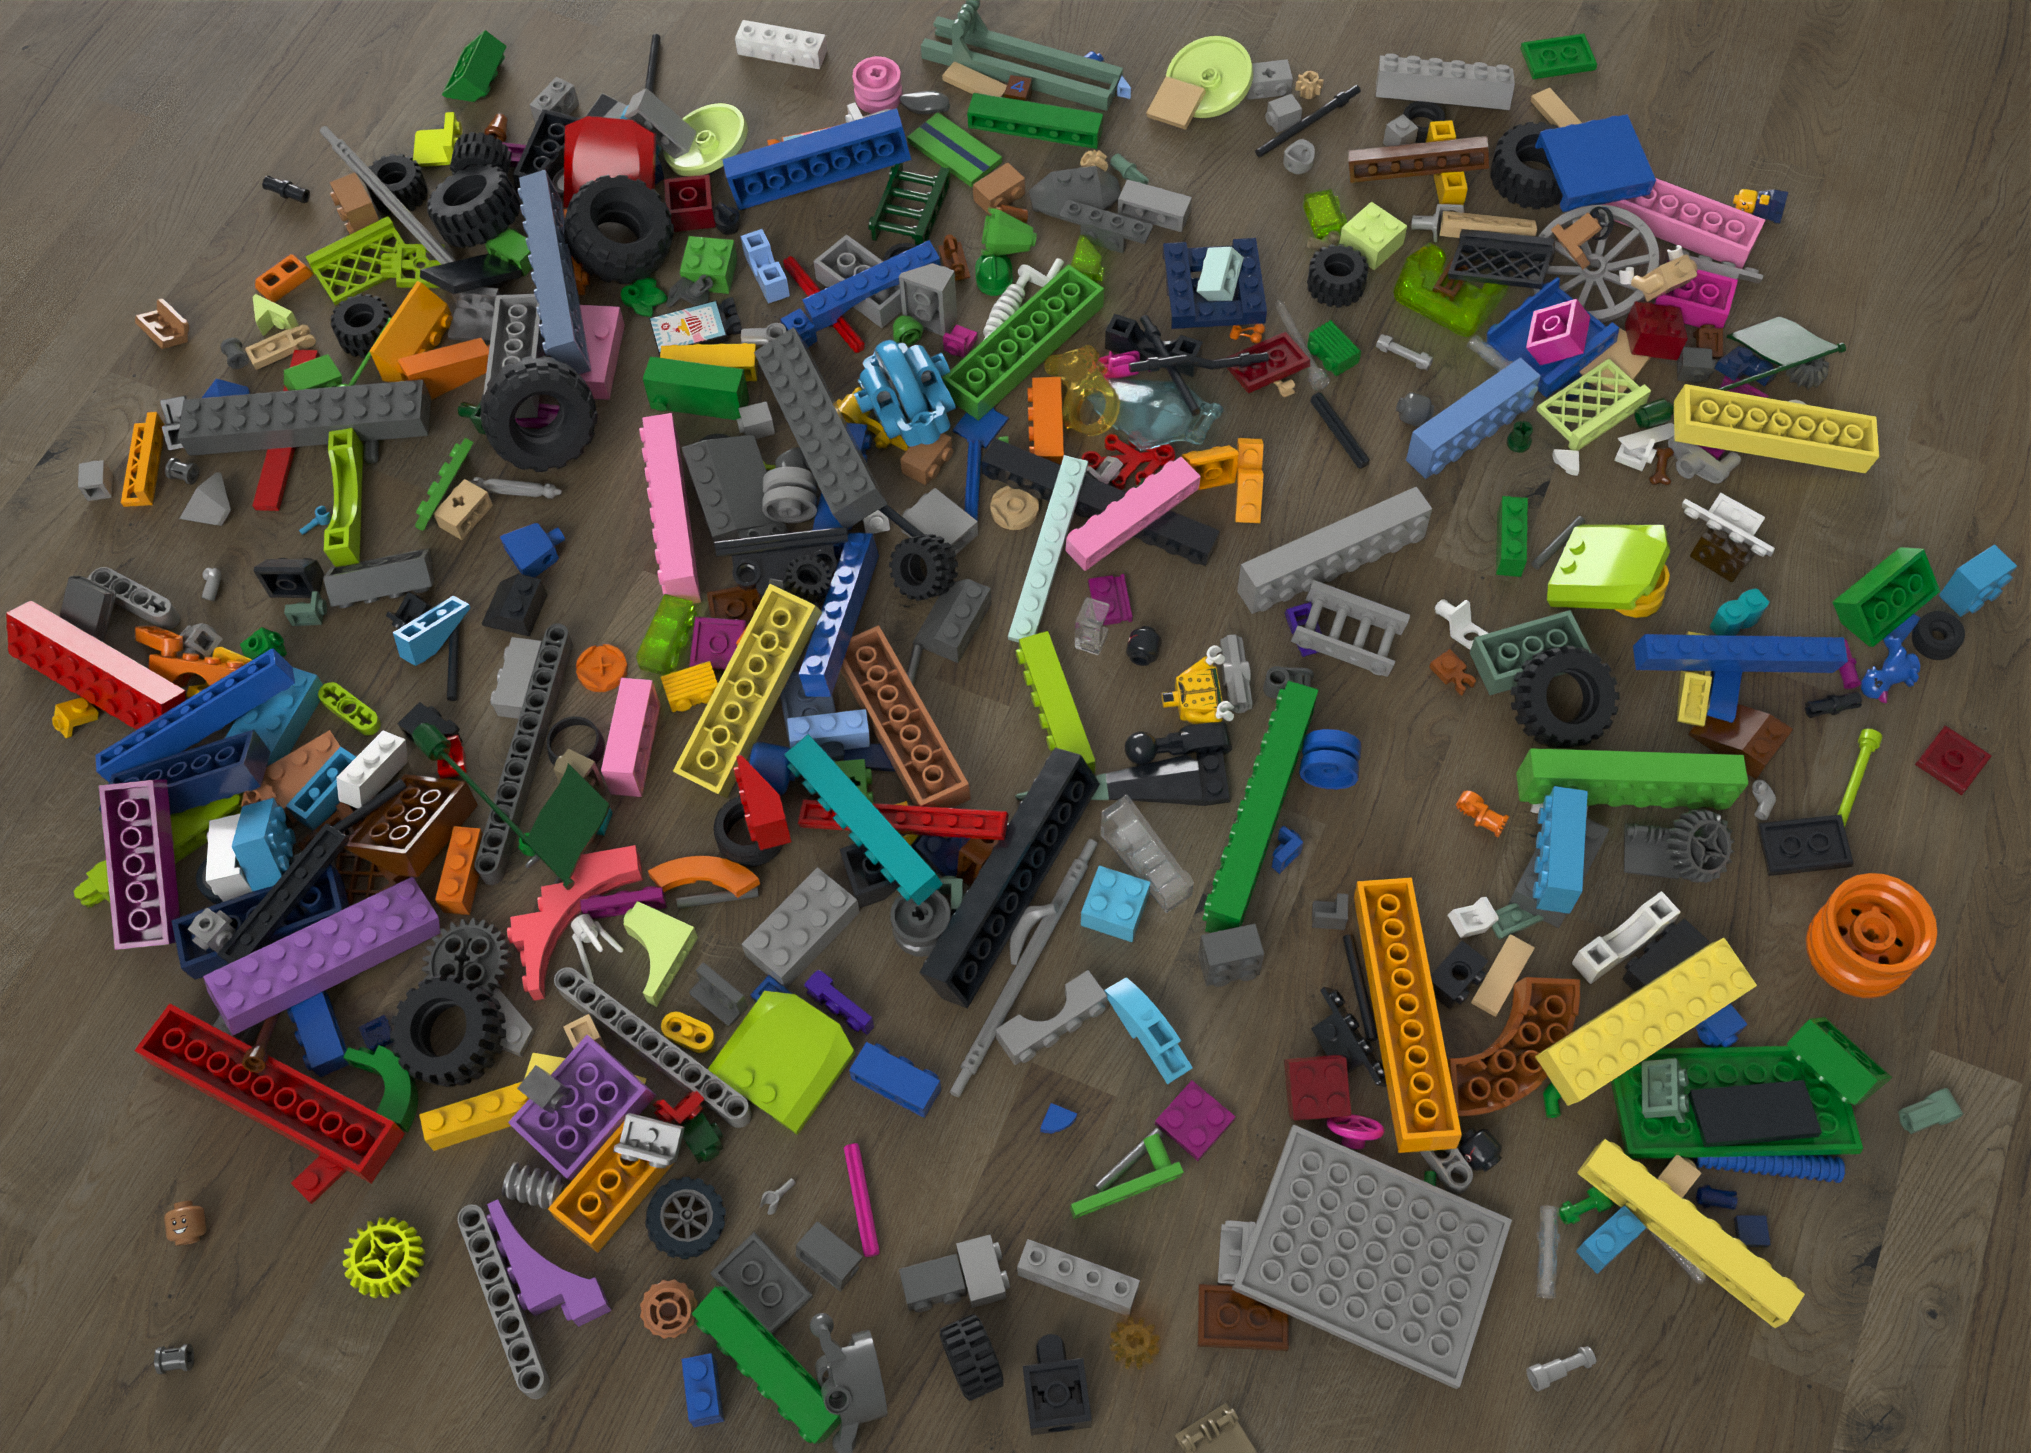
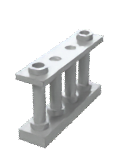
M1313 580L1305 600L1313 604L1305 628L1297 626L1291 642L1296 643L1302 648L1312 649L1370 670L1375 675L1388 677L1395 664L1394 660L1387 658L1395 633L1402 635L1410 615ZM1322 607L1337 612L1329 637L1314 632ZM1346 616L1361 621L1353 645L1339 641ZM1370 625L1385 630L1377 654L1363 649Z

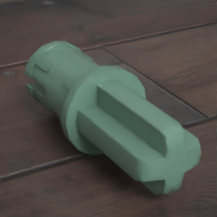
M1119 153L1111 158L1110 165L1122 174L1123 179L1148 184V178L1137 170V166L1134 163L1128 162Z

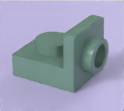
M312 591L311 603L298 602L296 604H286L284 614L292 626L322 625L323 615L327 613V603L322 599L318 591Z

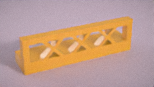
M147 412L145 423H134L121 498L123 507L153 505L164 439L162 426L165 425L157 412ZM141 431H144L143 440L140 438ZM134 492L137 498H130V494Z

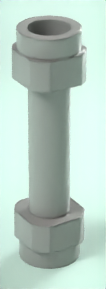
M1381 334L1376 343V347L1381 351L1387 353L1389 350L1416 363V367L1421 370L1427 371L1433 362V357L1429 356V354L1425 352L1418 354L1393 342V338L1388 335Z

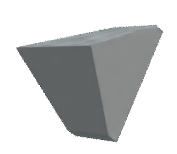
M214 473L197 487L179 519L223 525L231 509L221 473Z

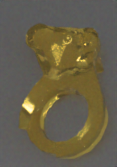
M1088 344L1063 354L1050 355L1044 363L1046 373L1061 377V382L1068 388L1062 409V419L1065 427L1073 428L1075 431L1089 436L1099 435L1108 431L1116 422L1119 414L1120 399L1111 383L1104 376L1108 369L1099 361L1097 350ZM1102 392L1106 399V408L1103 415L1094 424L1084 425L1080 419L1082 403L1092 393Z

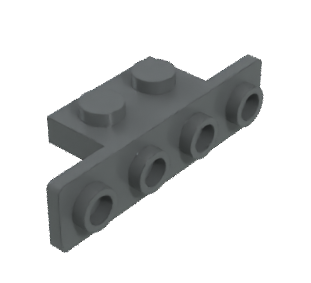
M1072 200L1066 201L1060 213V219L1081 225L1080 241L1120 253L1124 252L1127 239L1145 244L1153 229V225Z

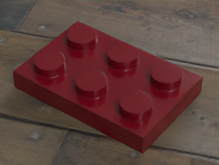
M1286 332L1226 357H1236L1240 353L1247 352L1249 354L1268 353V362L1254 363L1250 367L1244 368L1239 366L1227 368L1248 394L1310 367L1308 356Z

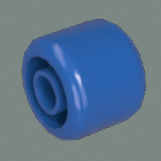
M755 742L752 746L749 763L782 796L788 789L789 780L795 781L794 774L787 767L790 761L784 755L791 748L771 743Z

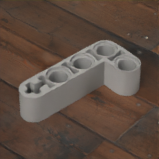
M97 568L87 578L117 592L114 604L157 627L170 630L180 622L178 612L167 598L110 568Z

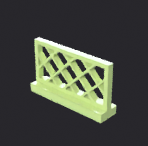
M1607 359L1538 405L1537 411L1569 441L1568 447L1571 450L1578 451L1632 415L1635 410L1639 409V406L1646 404L1651 390L1645 384L1639 387L1615 363ZM1608 368L1614 374V378L1601 377V372ZM1586 382L1597 383V390L1583 389V384ZM1601 384L1614 385V392L1600 391ZM1618 385L1627 386L1631 392L1628 394L1618 393ZM1566 395H1579V402L1565 401ZM1583 395L1596 397V404L1583 403ZM1600 397L1612 398L1613 404L1611 406L1600 405ZM1550 406L1561 407V414H1553L1547 408ZM1565 407L1578 409V416L1565 415ZM1582 409L1596 411V416L1593 418L1582 417ZM1564 421L1578 423V428L1571 432L1564 425Z

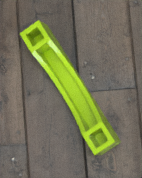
M348 428L330 431L328 440V453L333 475L334 505L331 521L325 529L324 552L335 567L358 564L360 561L363 444L354 429Z

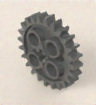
M472 918L469 924L466 920L461 919L459 927L451 922V930L448 932L441 928L442 937H432L436 943L435 946L426 947L431 952V955L423 957V960L429 964L422 968V971L429 974L424 980L433 981L432 978L438 975L448 977L455 970L454 976H459L479 984L481 987L489 990L493 996L492 988L494 986L497 988L503 987L499 979L509 977L503 972L504 969L512 967L509 962L505 961L512 957V954L506 950L510 947V944L504 940L506 936L501 931H498V928L493 924L489 926V923L485 920L479 923L475 918ZM461 944L460 949L453 953L454 948ZM487 945L486 950L479 954L480 949ZM482 972L479 979L474 981L475 975Z

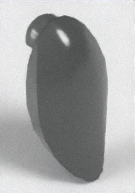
M922 91L900 96L901 104L907 110L917 114L946 112L950 108L948 97L937 91Z

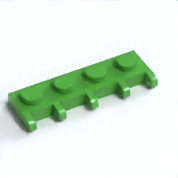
M464 438L461 445L456 443L449 455L453 457L450 464L446 462L443 464L438 474L442 478L439 483L435 481L432 483L427 492L431 497L428 502L422 501L416 511V514L420 515L415 524L417 529L423 531L474 442Z

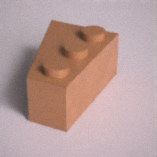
M330 730L266 767L263 779L267 782V785L272 786V791L277 794L276 800L280 803L279 805L282 806L292 823L296 819L286 805L340 748L339 743Z

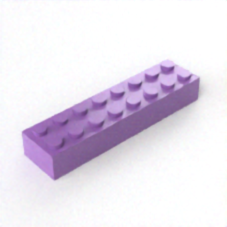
M411 877L203 976L208 994L231 1034L235 1035L440 934L439 917L415 879Z

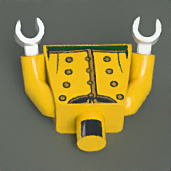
M1216 645L1211 646L1207 651V657H1203L1176 677L1175 691L1162 692L1161 694L1163 708L1178 706L1180 719L1192 724L1222 722L1223 718L1226 721L1233 720L1234 714L1228 710L1234 709V706L1228 701L1222 702L1216 666L1213 667V663L1222 664L1225 661V656L1222 654L1216 656L1217 653L1222 651L1220 647Z

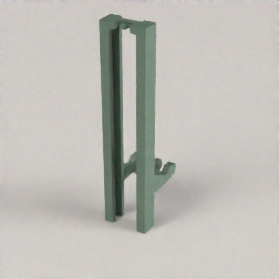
M966 0V4L962 5L955 20L937 16L933 23L934 27L937 28L935 35L952 39V45L927 38L921 44L922 59L951 66L955 61L990 78L1007 83L1010 75L1032 78V90L1108 111L1112 98L1115 96V90L1117 91L1120 78L1123 76L1122 67L989 31L977 12L980 7V0ZM966 44L1108 83L1111 86L1107 90L970 51Z

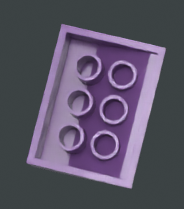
M589 1035L584 1037L551 1074V1076L571 1090L567 1094V1100L564 1105L551 1114L529 1099L508 1122L562 1175L571 1181L624 1122L626 1114L639 1115L656 1096L655 1093Z

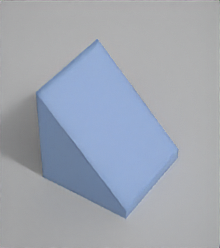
M1121 76L1117 86V96L1130 99L1131 87Z

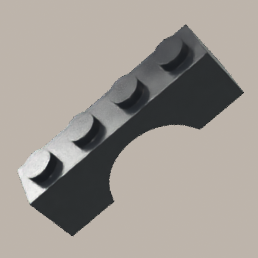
M1114 313L1105 331V349L1120 354L1138 351L1141 361H1146L1147 358L1156 356L1159 359L1160 356L1153 343L1148 341L1137 321ZM1180 335L1172 341H1162L1171 357L1190 355L1202 358V341ZM1186 364L1176 366L1180 373L1191 377L1194 376L1198 368Z

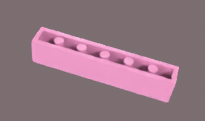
M1179 457L1174 462L1169 461L1160 472L1155 475H1149L1143 484L1137 488H1131L1118 502L1113 501L1104 512L1098 516H1092L1083 527L1072 530L1066 538L1065 551L1086 571L1199 489L1201 476L1182 457Z

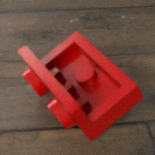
M698 1091L688 1092L673 1108L664 1099L658 1100L653 1104L657 1109L654 1114L660 1121L674 1125L681 1124L684 1119L691 1120L701 1111L703 1107L700 1103L705 1098Z

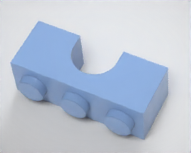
M760 229L742 235L741 241L745 258L768 304L789 297L787 278L779 262L774 261L770 244L763 230Z
M866 709L787 718L791 748L807 734L819 746L826 742H840L843 744L844 750L870 747Z

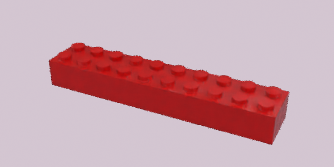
M170 1003L134 1050L149 1064L371 1184L405 1135L395 1122L268 1056V1061L263 1071L250 1072L246 1070L242 1065V1060L246 1051L251 1046Z

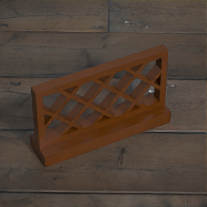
M340 802L336 805L338 811L300 841L298 846L303 851L326 823L333 827L337 822L356 811V808ZM364 819L344 831L343 834L349 838L351 836L349 831L352 834ZM344 848L336 857L337 871L342 876H351L350 887L345 889L346 894H348L349 907L353 905L354 895H366L365 899L409 879L408 876L397 875L375 863H372L370 872L359 871L362 857L354 853H345L346 849ZM344 858H355L353 871H342ZM358 876L369 877L367 890H356ZM376 877H385L389 883L384 888L373 890Z

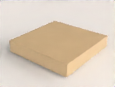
M1166 76L1146 112L1147 117L1186 130L1206 94L1205 88Z

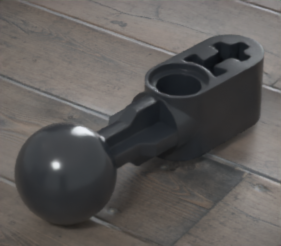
M1211 722L1188 725L1181 728L1179 732L1169 733L1163 738H1154L1153 735L1145 731L1134 732L1127 738L1124 749L1127 758L1131 762L1144 765L1150 763L1160 753L1187 755L1196 752V755L1223 751V755L1232 750V744L1227 724L1225 722Z

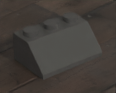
M969 579L956 581L953 587H949L947 593L938 597L916 635L913 645H920L927 651L959 663L992 604L991 588Z

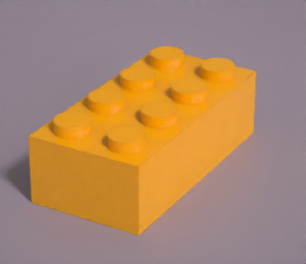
M624 1122L548 1208L557 1221L597 1253L673 1165L666 1166V1168H656L650 1166L647 1160L629 1161L621 1158L622 1154L614 1152V1146L620 1143Z

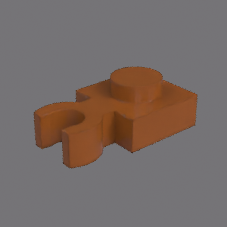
M1450 649L1430 663L1429 668L1446 685L1452 681L1455 684V690L1460 695H1463L1466 690L1462 683H1467L1471 688L1475 686V678L1470 674L1464 673L1467 666Z

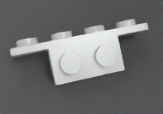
M1722 493L1719 494L1709 511L1687 499L1683 501L1682 508L1685 509L1684 513L1693 519H1698L1699 517L1707 521L1706 525L1709 528L1725 531L1730 534L1728 537L1731 540L1740 544L1744 542L1752 546L1751 550L1762 557L1765 555L1771 557L1774 553V547L1754 537L1765 520V517Z

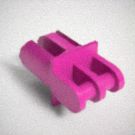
M1109 351V356L1098 359L1100 366L1097 368L1099 373L1097 381L1099 383L1116 381L1119 384L1120 378L1139 374V371L1130 373L1128 365L1129 363L1139 362L1140 353L1138 351H1130L1114 355L1112 351Z

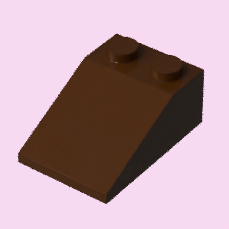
M1737 704L1733 723L1706 715L1705 726L1695 725L1688 735L1716 754L1744 755L1747 774L1757 779L1783 746L1793 729L1771 714Z

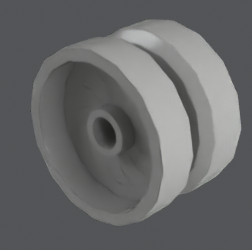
M779 467L768 471L764 475L762 511L766 517L777 522L800 523L810 520L816 515L817 481L812 472L799 467Z

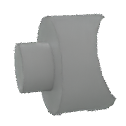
M1299 139L1291 144L1284 151L1283 164L1285 168L1294 174H1302L1311 170L1315 154L1313 144L1304 139Z

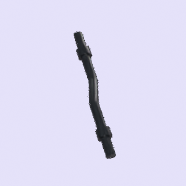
M1249 352L1240 353L1236 357L1216 360L1190 355L1159 359L1156 356L1147 358L1146 361L1129 363L1128 366L1130 373L1145 370L1155 372L1159 371L1160 368L1185 364L1210 370L1235 366L1244 368L1250 367L1254 363L1268 362L1269 356L1267 352L1249 354Z

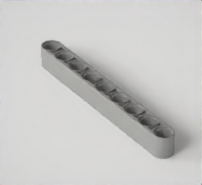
M565 967L556 973L554 977L555 986L561 996L585 1015L590 1014L595 1023L686 1092L698 1091L705 1098L701 1103L731 1126L741 1128L750 1122L752 1112L747 1100L741 1094L575 969ZM570 980L575 981L571 987L564 988L566 982ZM596 996L592 1002L584 1003L587 997ZM616 1011L614 1017L610 1019L604 1018L608 1012ZM630 1027H637L633 1034H625L626 1030ZM650 1043H658L654 1050H646ZM671 1059H680L677 1065L673 1067L667 1066ZM692 1075H701L700 1079L697 1082H688L689 1078ZM722 1091V1095L718 1099L709 1098L712 1092ZM734 1108H744V1111L740 1115H731V1112Z

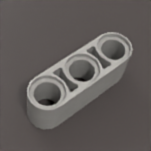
M1458 1149L1444 1150L1447 1154L1445 1159L1438 1158L1434 1154V1150L1419 1151L1431 1169L1436 1172L1437 1178L1448 1192L1461 1194L1467 1190L1472 1181L1473 1172ZM1451 1174H1460L1464 1178V1183L1454 1182Z

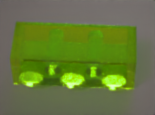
M664 594L636 655L641 670L664 676L670 674L672 668H676L679 660L678 654L681 648L686 646L690 627L694 626L695 617L698 616L693 601Z

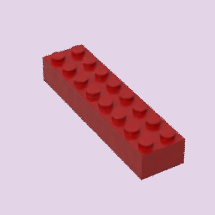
M29 601L6 613L8 651L12 657L29 665L32 669L39 671L136 730L185 701V690L33 601Z

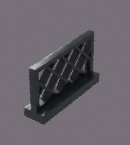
M1461 229L1460 242L1448 272V279L1542 289L1550 263L1553 262L1555 256V239ZM1462 253H1470L1472 255L1465 257ZM1485 255L1496 257L1489 260ZM1479 258L1484 262L1475 267L1471 263ZM1509 258H1515L1519 260L1511 262ZM1532 260H1534V261H1543V262H1541V263L1535 265V264L1532 262ZM1501 261L1506 264V266L1500 269L1494 266ZM1523 264H1527L1530 267L1522 272L1517 268ZM1464 265L1469 269L1464 272L1456 271V269ZM1486 268H1489L1492 271L1489 274L1480 273V271ZM1511 270L1516 274L1512 277H1505L1503 275ZM1534 273L1539 276L1538 280L1527 279V276Z

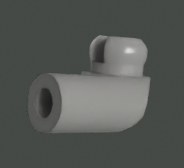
M206 568L204 570L203 578L207 581L201 598L210 601L215 600L222 577L221 572L217 568Z
M1756 780L1752 785L1753 794L1759 803L1755 816L1760 820H1767L1776 802V796L1766 781Z

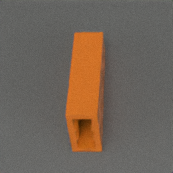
M477 338L399 359L398 363L406 381H424L432 400L485 374L490 344L486 345L482 338Z

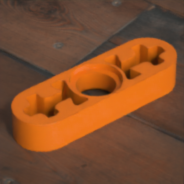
M157 626L135 627V640L163 652L183 650V637Z

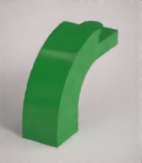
M378 1045L375 1053L363 1047H360L359 1050L348 1047L343 1058L351 1067L376 1074L384 1080V1096L376 1113L395 1122L402 1131L408 1133L418 1108V1090L414 1077L409 1074V1071L404 1070L399 1065V1058L395 1057L393 1052L385 1047Z

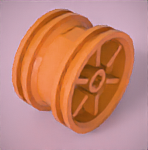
M1867 873L1856 875L1844 881L1836 888L1826 904L1813 917L1806 935L1807 953L1812 966L1819 976L1837 990L1861 998L1885 996L1897 990L1930 956L1937 938L1936 919L1925 898L1906 882L1885 874ZM1851 909L1859 910V916L1853 915ZM1896 938L1901 940V947L1894 943Z

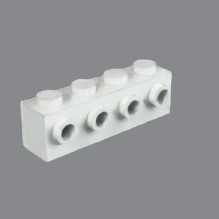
M747 20L742 21L735 37L738 55L820 69L827 53L826 37L824 34Z

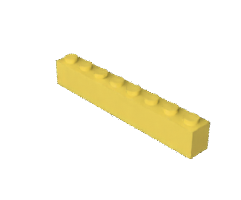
M1604 1139L1594 1148L1577 1172L1622 1208L1625 1205L1646 1228L1774 1328L1788 1322L1805 1294L1797 1288V1285L1792 1280L1778 1274L1772 1269L1769 1262L1751 1253L1742 1241L1732 1238L1724 1232L1716 1221L1706 1218L1697 1211L1696 1206L1692 1202L1679 1197L1666 1182L1652 1176L1643 1164L1633 1161L1625 1155L1617 1144Z

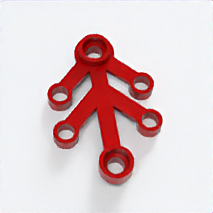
M1137 431L1129 434V445L1119 440L1115 434L1107 435L1104 440V446L1107 450H1117L1124 454L1111 456L1118 458L1123 465H1126L1119 475L1111 481V486L1120 490L1125 488L1126 480L1141 463L1150 462L1144 471H1139L1136 474L1135 483L1137 486L1141 481L1139 480L1140 478H1147L1149 475L1154 474L1160 466L1175 460V451L1170 444L1159 443L1155 445ZM1142 447L1148 452L1140 453L1134 448ZM1087 451L1082 455V460L1088 461V466L1094 470L1106 458L1101 457L1095 451Z

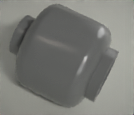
M1409 392L1404 398L1401 397L1399 399L1396 411L1399 412L1401 422L1420 427L1432 418L1434 405H1431L1429 397Z

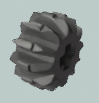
M1824 356L1787 369L1785 375L1790 377L1789 383L1796 382L1798 388L1800 386H1805L1807 390L1812 386L1817 388L1828 376L1829 362L1825 361Z

